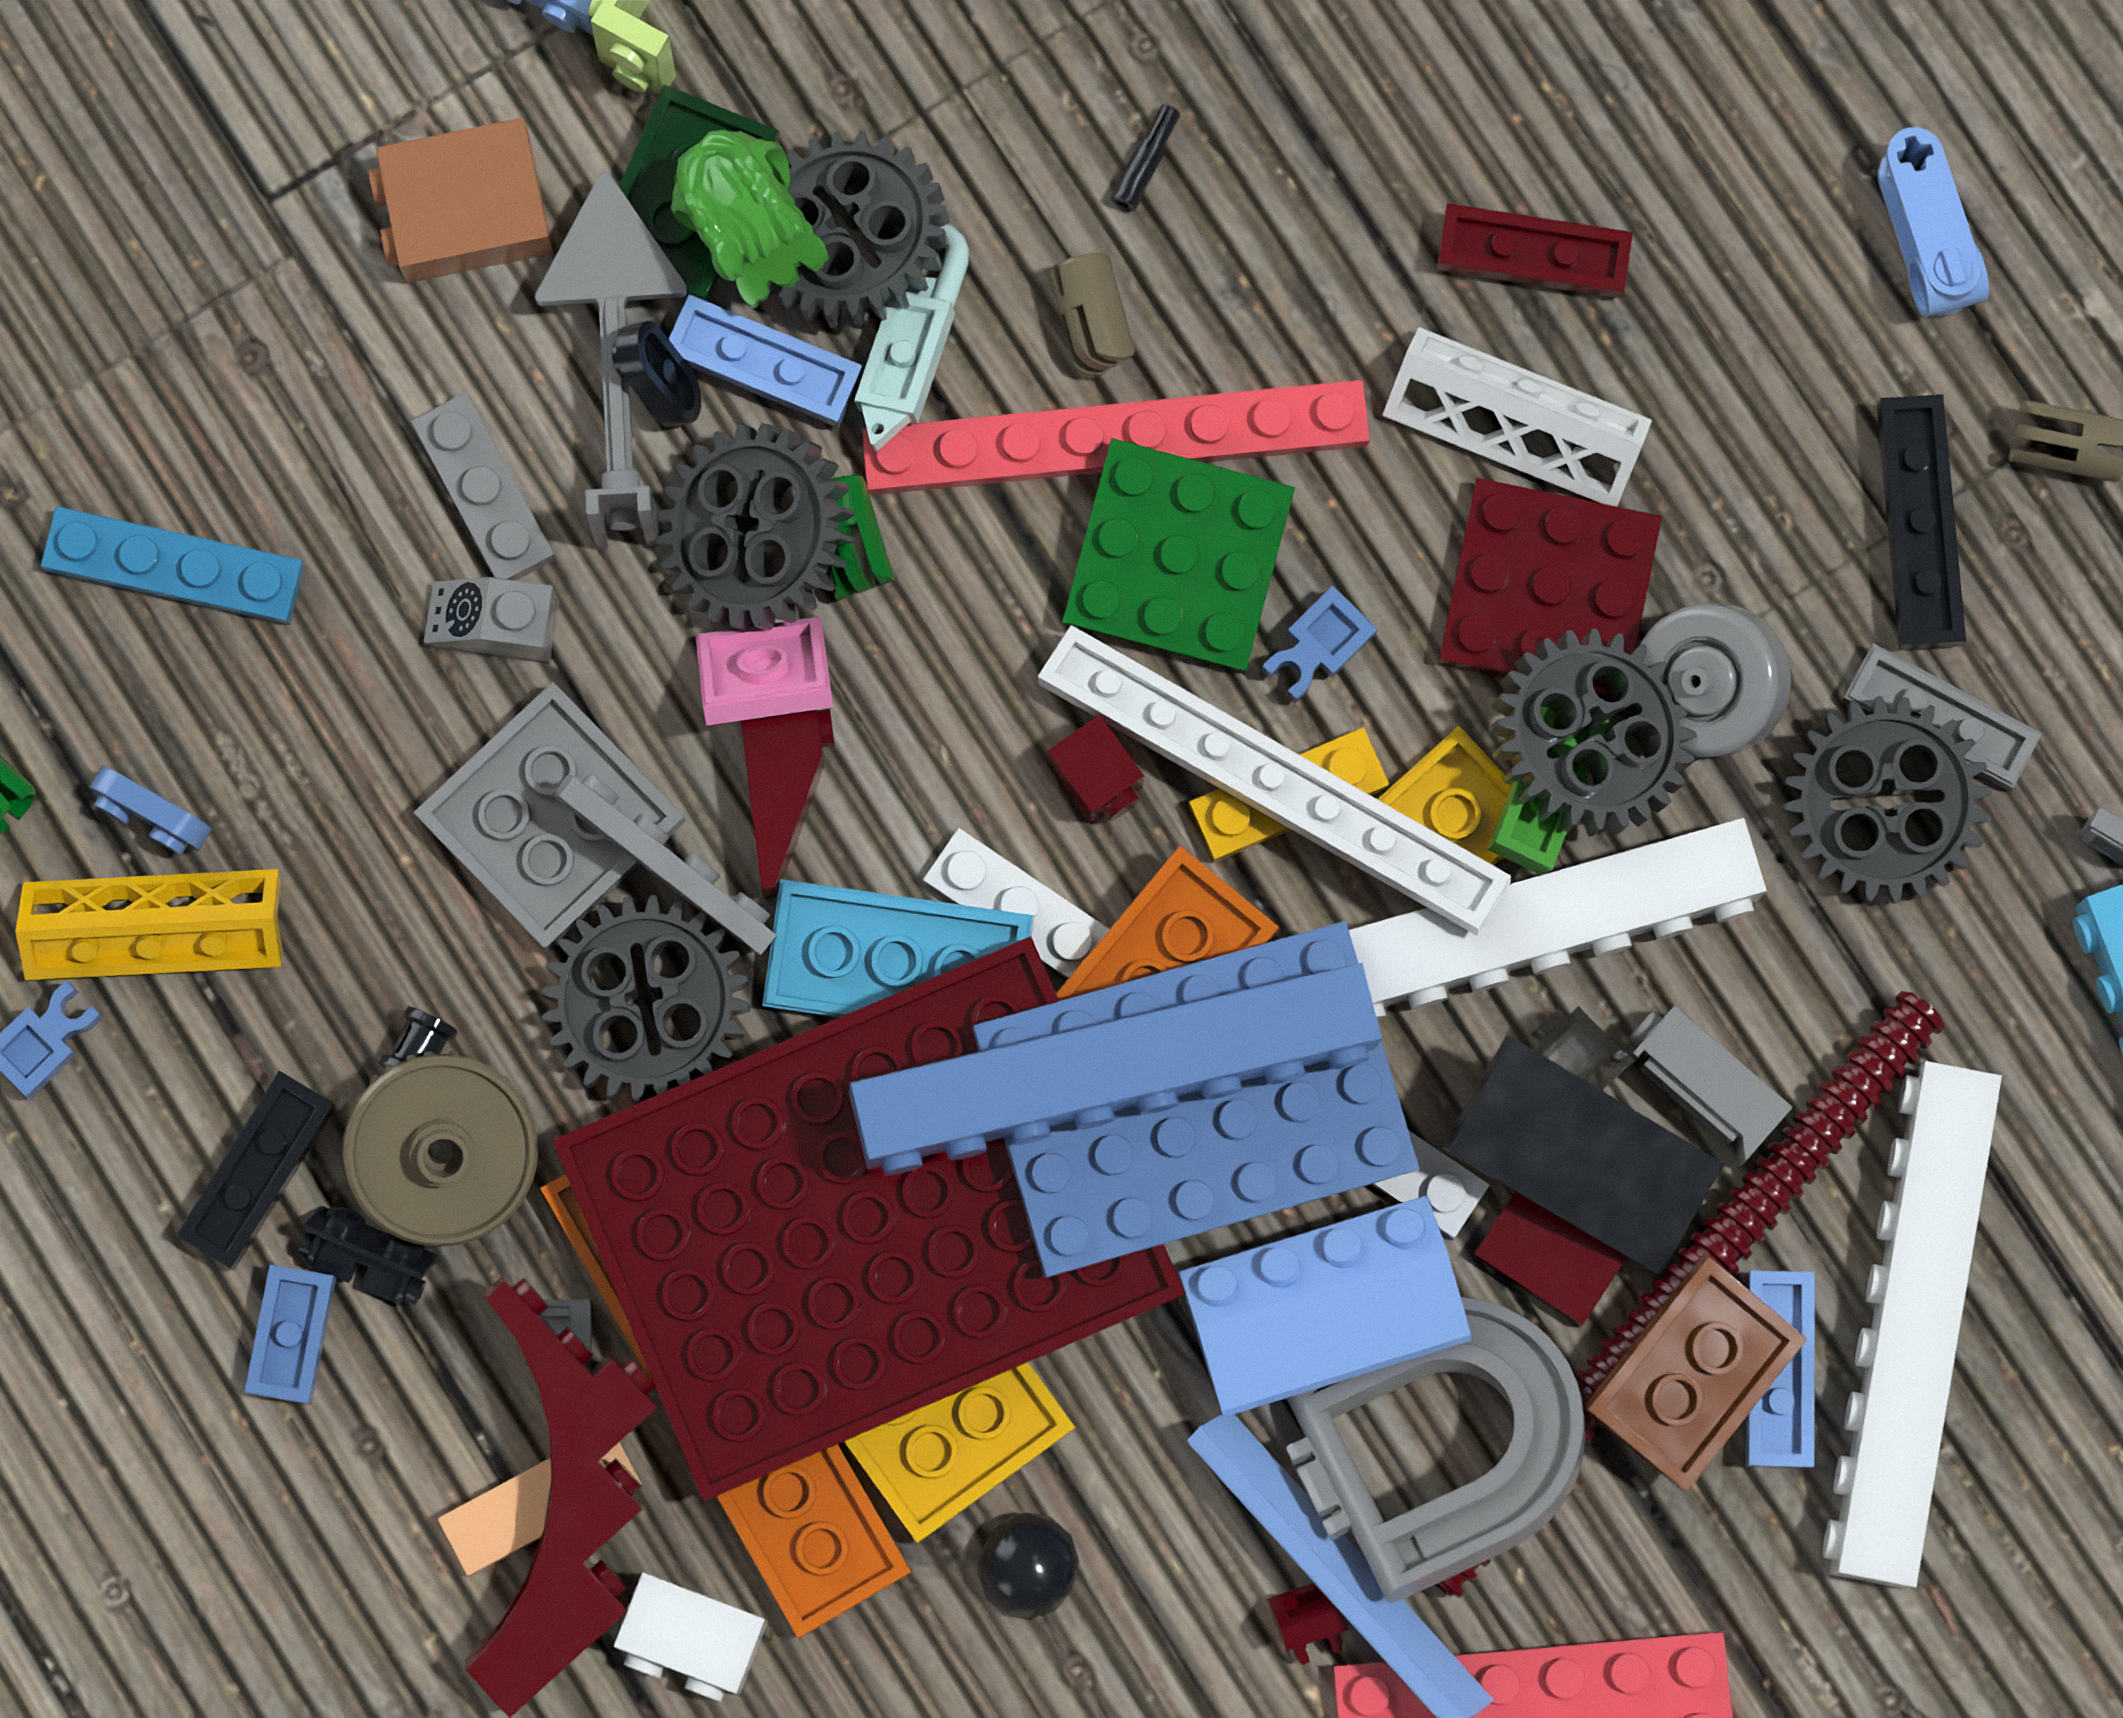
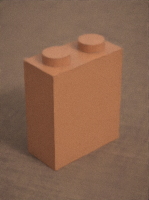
M524 117L376 147L379 168L369 170V178L376 207L387 205L391 228L380 230L388 266L399 265L406 284L554 254L531 140Z

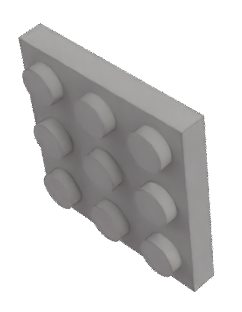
M554 682L547 686L413 812L546 952L576 925L578 919L582 920L640 865L552 796L567 775L575 776L583 781L589 773L619 796L613 805L617 810L631 821H634L637 815L641 813L669 836L686 821L683 814Z

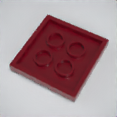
M1476 478L1438 664L1504 678L1510 671L1519 672L1515 662L1526 652L1536 656L1534 648L1544 639L1549 638L1557 646L1558 639L1566 631L1572 630L1581 644L1583 637L1592 628L1598 629L1602 646H1606L1616 634H1623V652L1630 655L1637 646L1662 516ZM1593 680L1595 693L1600 698L1613 701L1610 688L1599 680Z

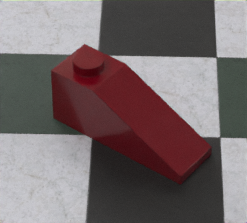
M830 708L741 721L760 884L764 899L777 898L780 879L784 880L825 767L823 748L835 746Z

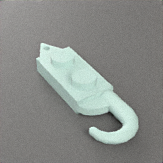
M948 224L940 227L946 231L949 247L945 248L946 253L938 278L925 277L929 287L926 292L909 286L905 293L910 306L906 309L898 305L893 299L888 301L886 306L887 319L881 320L854 399L858 411L863 412L870 443L875 452L879 451L909 422L919 423L955 316L954 306L968 267L969 248L964 236ZM878 430H883L881 434H875Z

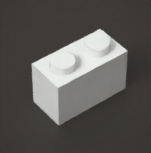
M642 1572L614 1647L628 1652L624 1665L657 1678L661 1677L664 1667L689 1675L685 1685L686 1689L721 1702L726 1690L740 1695L768 1621Z

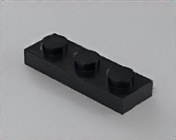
M279 1070L176 1236L234 1271L337 1106Z

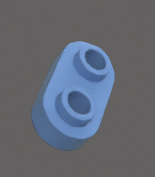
M102 765L89 786L92 791L99 795L94 803L96 808L126 825L132 815L153 827L148 837L180 856L187 846L199 851L212 831L210 826L195 816Z

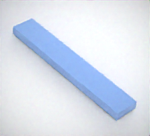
M1223 1414L1201 1425L1187 1441L1194 1451L1436 1718H1475L1494 1701L1404 1600L1392 1603L1387 1602L1366 1558L1345 1535L1338 1537L1339 1539L1330 1540L1322 1522L1328 1519L1327 1515L1319 1518L1307 1493L1235 1414L1223 1417Z

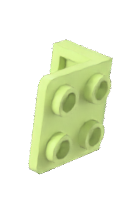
M592 0L588 15L592 17V35L594 36L599 61L614 69L612 72L613 76L623 85L636 92L644 93L649 88L660 94L664 84L670 86L676 77L670 38L667 34L639 20L650 0Z

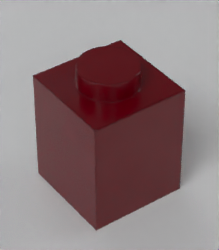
M1100 714L1047 751L1048 764L1091 823L1104 814L1109 821H1113L1125 814L1141 800L1136 792L1143 788L1144 775Z

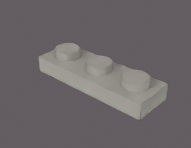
M467 392L411 420L415 431L494 578L518 580L556 560L549 543Z

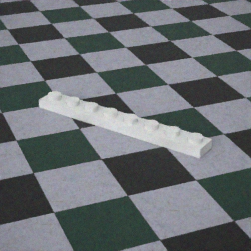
M1072 625L1038 675V683L1045 689L1094 717L1100 714L1106 724L1476 936L1479 935L1510 885L1511 875Z

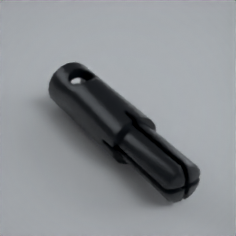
M1166 104L1161 105L1145 138L1140 139L1120 178L1118 186L1111 196V201L1120 208L1134 212L1138 207L1165 153L1164 147L1180 117V113L1176 108Z

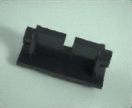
M321 1206L304 1223L302 1229L307 1232L297 1252V1255L307 1259L306 1266L328 1275H333L347 1283L352 1280L358 1263L367 1266L368 1268L360 1288L400 1306L405 1301L417 1305L426 1286V1281L422 1280V1278L437 1263L440 1255L424 1249V1245L402 1240L390 1233H385L365 1224V1219L357 1212L337 1206L330 1208Z

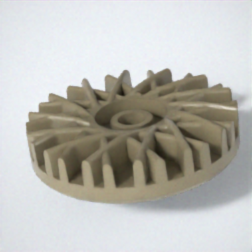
M433 1051L424 1052V1056L420 1057L411 1054L407 1056V1061L394 1067L391 1064L384 1068L385 1072L380 1076L374 1075L370 1079V1085L364 1093L357 1095L354 1108L348 1112V1123L346 1131L343 1133L342 1155L346 1176L361 1208L377 1225L388 1233L402 1240L424 1246L444 1247L465 1244L497 1229L512 1216L525 1199L537 1167L538 1139L536 1128L522 1095L512 1085L511 1081L505 1075H501L493 1065L487 1066L477 1061L471 1055L466 1057L459 1056L456 1051H449L450 1054H434ZM439 1139H446L452 1143V1151L444 1159H435L428 1154V1148L431 1143Z

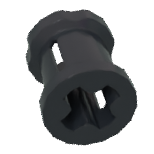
M408 1006L404 1013L407 1022L390 1055H382L378 1064L383 1068L390 1064L394 1067L407 1061V1056L414 1054L416 1057L424 1056V1052L427 1051L441 1054L446 1042L454 1041L458 1033L457 1029L422 1010Z

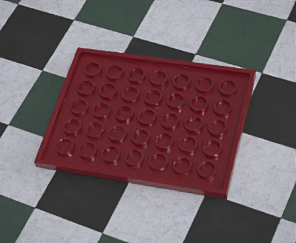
M1031 936L552 1140L651 1378L656 1385L659 1397L703 1502L1185 1295L1164 1244L1044 1278L1004 1138L985 1142L987 1151L968 1158L949 1160L947 1151L921 1157L922 1167L900 1174L884 1175L882 1166L867 1169L849 1095L850 1083L979 1053L972 1031L974 1025L1059 1002Z

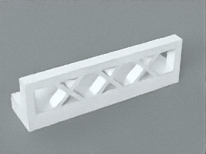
M1418 327L1406 352L1382 415L1602 504L1616 507L1652 422L1649 418ZM1410 379L1434 387L1443 406L1425 412L1403 403L1402 400ZM1454 396L1459 397L1461 399L1456 401ZM1477 406L1494 411L1502 429L1486 435L1470 430L1462 412ZM1450 417L1452 422L1445 420L1444 418ZM1512 419L1519 421V423L1514 424ZM1537 429L1552 434L1561 452L1546 458L1528 453L1520 435ZM1508 440L1510 445L1505 444L1503 442ZM1570 442L1577 444L1579 446L1572 447ZM1599 453L1621 462L1612 486L1588 477L1579 459ZM1567 463L1569 469L1566 468V467H1563V466H1561V465H1564V464Z

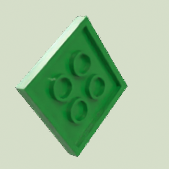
M1111 438L1062 623L1246 672L1295 487Z

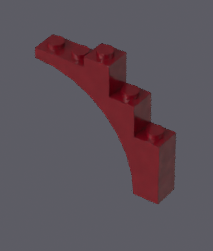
M503 1274L484 1292L485 1299L515 1337L538 1385L549 1428L551 1484L544 1529L527 1576L500 1622L465 1659V1671L497 1706L511 1718L627 1612L626 1603L620 1596L627 1589L625 1583L604 1560L600 1559L592 1566L587 1559L642 1510L640 1500L634 1495L642 1486L617 1458L608 1465L601 1458L649 1416L657 1406L654 1399L648 1394L656 1385L632 1357H629L621 1364L610 1353L591 1370L585 1362L593 1356L592 1352L568 1326L558 1334L543 1318L541 1314L549 1308V1305L524 1278L514 1286Z

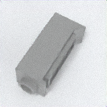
M1676 1005L1664 1018L1653 1010L1628 1038L1638 1048L1626 1061L1631 1065L1638 1058L1644 1063L1640 1071L1726 1146L1733 1141L1735 1143L1737 1168L1746 1162L1793 1108Z

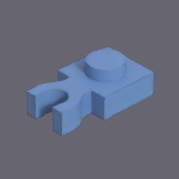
M1332 585L1288 629L1287 635L1296 645L1289 650H1282L1274 654L1262 666L1261 671L1271 679L1281 667L1291 666L1295 668L1300 675V680L1288 690L1287 696L1296 704L1308 692L1313 674L1320 667L1333 678L1377 634L1378 629Z
M67 980L54 991L47 1012L41 1017L30 1007H27L0 1033V1071L30 1100L77 1055L66 1042L73 1035L85 1033L93 1029L104 1018L93 1006H90L79 1018L70 1019L65 1013L66 1004L79 993Z

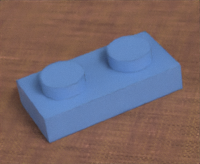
M269 1265L245 1393L312 1405L336 1283L335 1276Z

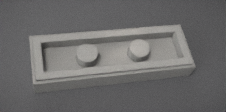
M1874 643L1868 650L1841 701L1846 705L1856 701L1866 716L1871 715L1872 704L1877 696L1883 697L1888 713H1895L1899 702L1904 697L1909 698L1911 716L1916 718L1929 705L1934 706L1935 711L1932 725L1939 729L1952 719L1957 721L1955 730L1950 737L1953 743L1957 744L1968 739H1973L1975 742L1972 748L1964 755L1966 762H1986L1987 767L1978 776L2008 792L2014 788L2042 735L2039 731Z

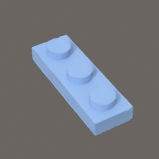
M688 294L669 337L670 342L691 368L839 428L863 373V367L858 363Z
M1750 1270L1747 1272V1289L1805 1336L1807 1340L1746 1417V1467L1813 1468L1815 1272Z

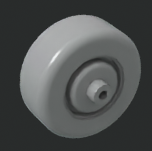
M1697 604L1683 607L1671 612L1658 621L1649 630L1640 644L1647 646L1643 664L1648 668L1661 661L1662 663L1664 661L1667 663L1665 671L1659 679L1664 685L1670 683L1674 694L1672 697L1674 705H1680L1685 711L1690 713L1686 717L1679 719L1680 727L1695 731L1697 737L1680 743L1679 748L1692 756L1718 757L1733 755L1750 749L1760 743L1774 730L1785 712L1791 689V671L1786 651L1773 629L1760 617L1746 609L1728 604Z

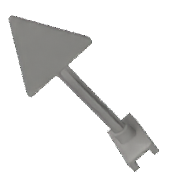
M608 172L599 174L535 294V299L540 306L597 303L599 305L607 472L602 474V489L585 490L586 515L596 548L609 549L608 530L624 531L638 528L643 529L647 546L660 545L656 543V538L659 537V522L650 486H640V474L637 471H633L629 383L617 373L614 367L612 347L616 342L618 332L622 327L626 326V302L630 300L684 297L687 294V287Z

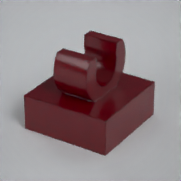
M1314 1582L1267 1598L1273 1621L1287 1651L1293 1650L1299 1663L1302 1665L1310 1663L1309 1655L1306 1651L1307 1644L1326 1637L1334 1654L1342 1652L1343 1640L1340 1633L1349 1630L1345 1616Z

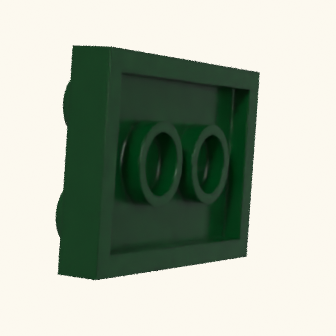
M664 84L622 177L619 188L685 282L687 287L685 297H688V294L708 302L720 276L712 263L711 251L700 239L698 233L678 222L671 211L672 192L675 187L674 176L677 172L678 158L689 148L698 144L710 131H742L756 139L773 142L779 141L780 134L779 130Z

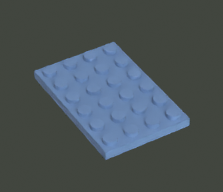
M1343 921L977 1024L972 1027L978 1052L980 1053L1359 963L1347 923ZM1382 1041L1379 1042L1375 1050L1367 1051L1368 1061L1355 1066L1332 1070L1329 1061L1304 1066L1305 1076L1284 1083L1269 1085L1266 1076L1240 1081L1241 1091L1221 1098L1205 1100L1203 1092L1198 1091L1177 1096L1178 1106L1153 1114L1141 1115L1139 1106L1113 1111L1115 1117L1113 1122L1094 1128L1077 1130L1075 1121L1049 1127L1051 1136L1031 1143L1013 1145L1011 1136L1003 1137L1044 1278L1420 1170Z

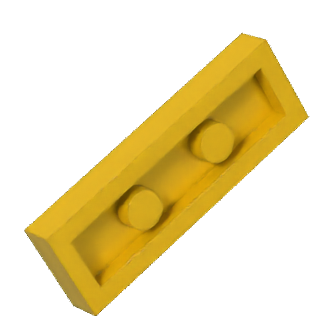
M1364 727L1299 754L1370 796L1389 788L1390 784ZM1217 789L1189 801L1190 811L1214 863L1291 831L1290 828L1222 789Z

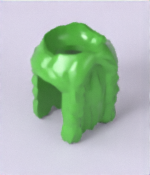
M710 131L698 144L689 148L678 158L677 172L674 176L675 187L672 192L671 211L678 222L698 233L700 239L711 251L712 263L716 272L724 280H736L741 297L750 307L756 308L759 302L767 300L770 284L772 283L783 288L794 287L800 280L797 267L803 265L817 272L830 259L822 239L814 233L813 227L806 220L803 212L796 206L794 197L789 193L791 184L789 162L778 142L756 139L742 131Z

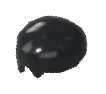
M1030 1512L1013 1515L1008 1520L1001 1521L991 1532L978 1561V1577L986 1599L1003 1614L1028 1620L1058 1609L1072 1590L1078 1571L1079 1558L1072 1535L1052 1517Z

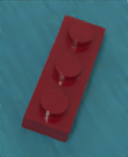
M1447 203L1436 270L1622 299L1625 291L1633 232Z

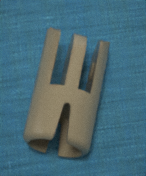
M1088 253L1062 261L1059 264V271L1054 266L1050 271V278L1075 369L1083 378L1093 379L1101 376L1123 360L1131 357L1135 352L1110 258L1103 253Z
M2021 399L2020 412L2039 415L2042 418L2078 423L2075 435L2016 424L2013 436L2072 448L2070 460L2051 457L2049 454L2031 453L2011 448L2008 461L2110 482H2118L2122 478L2123 457L2097 450L2096 446L2097 444L2123 446V419Z

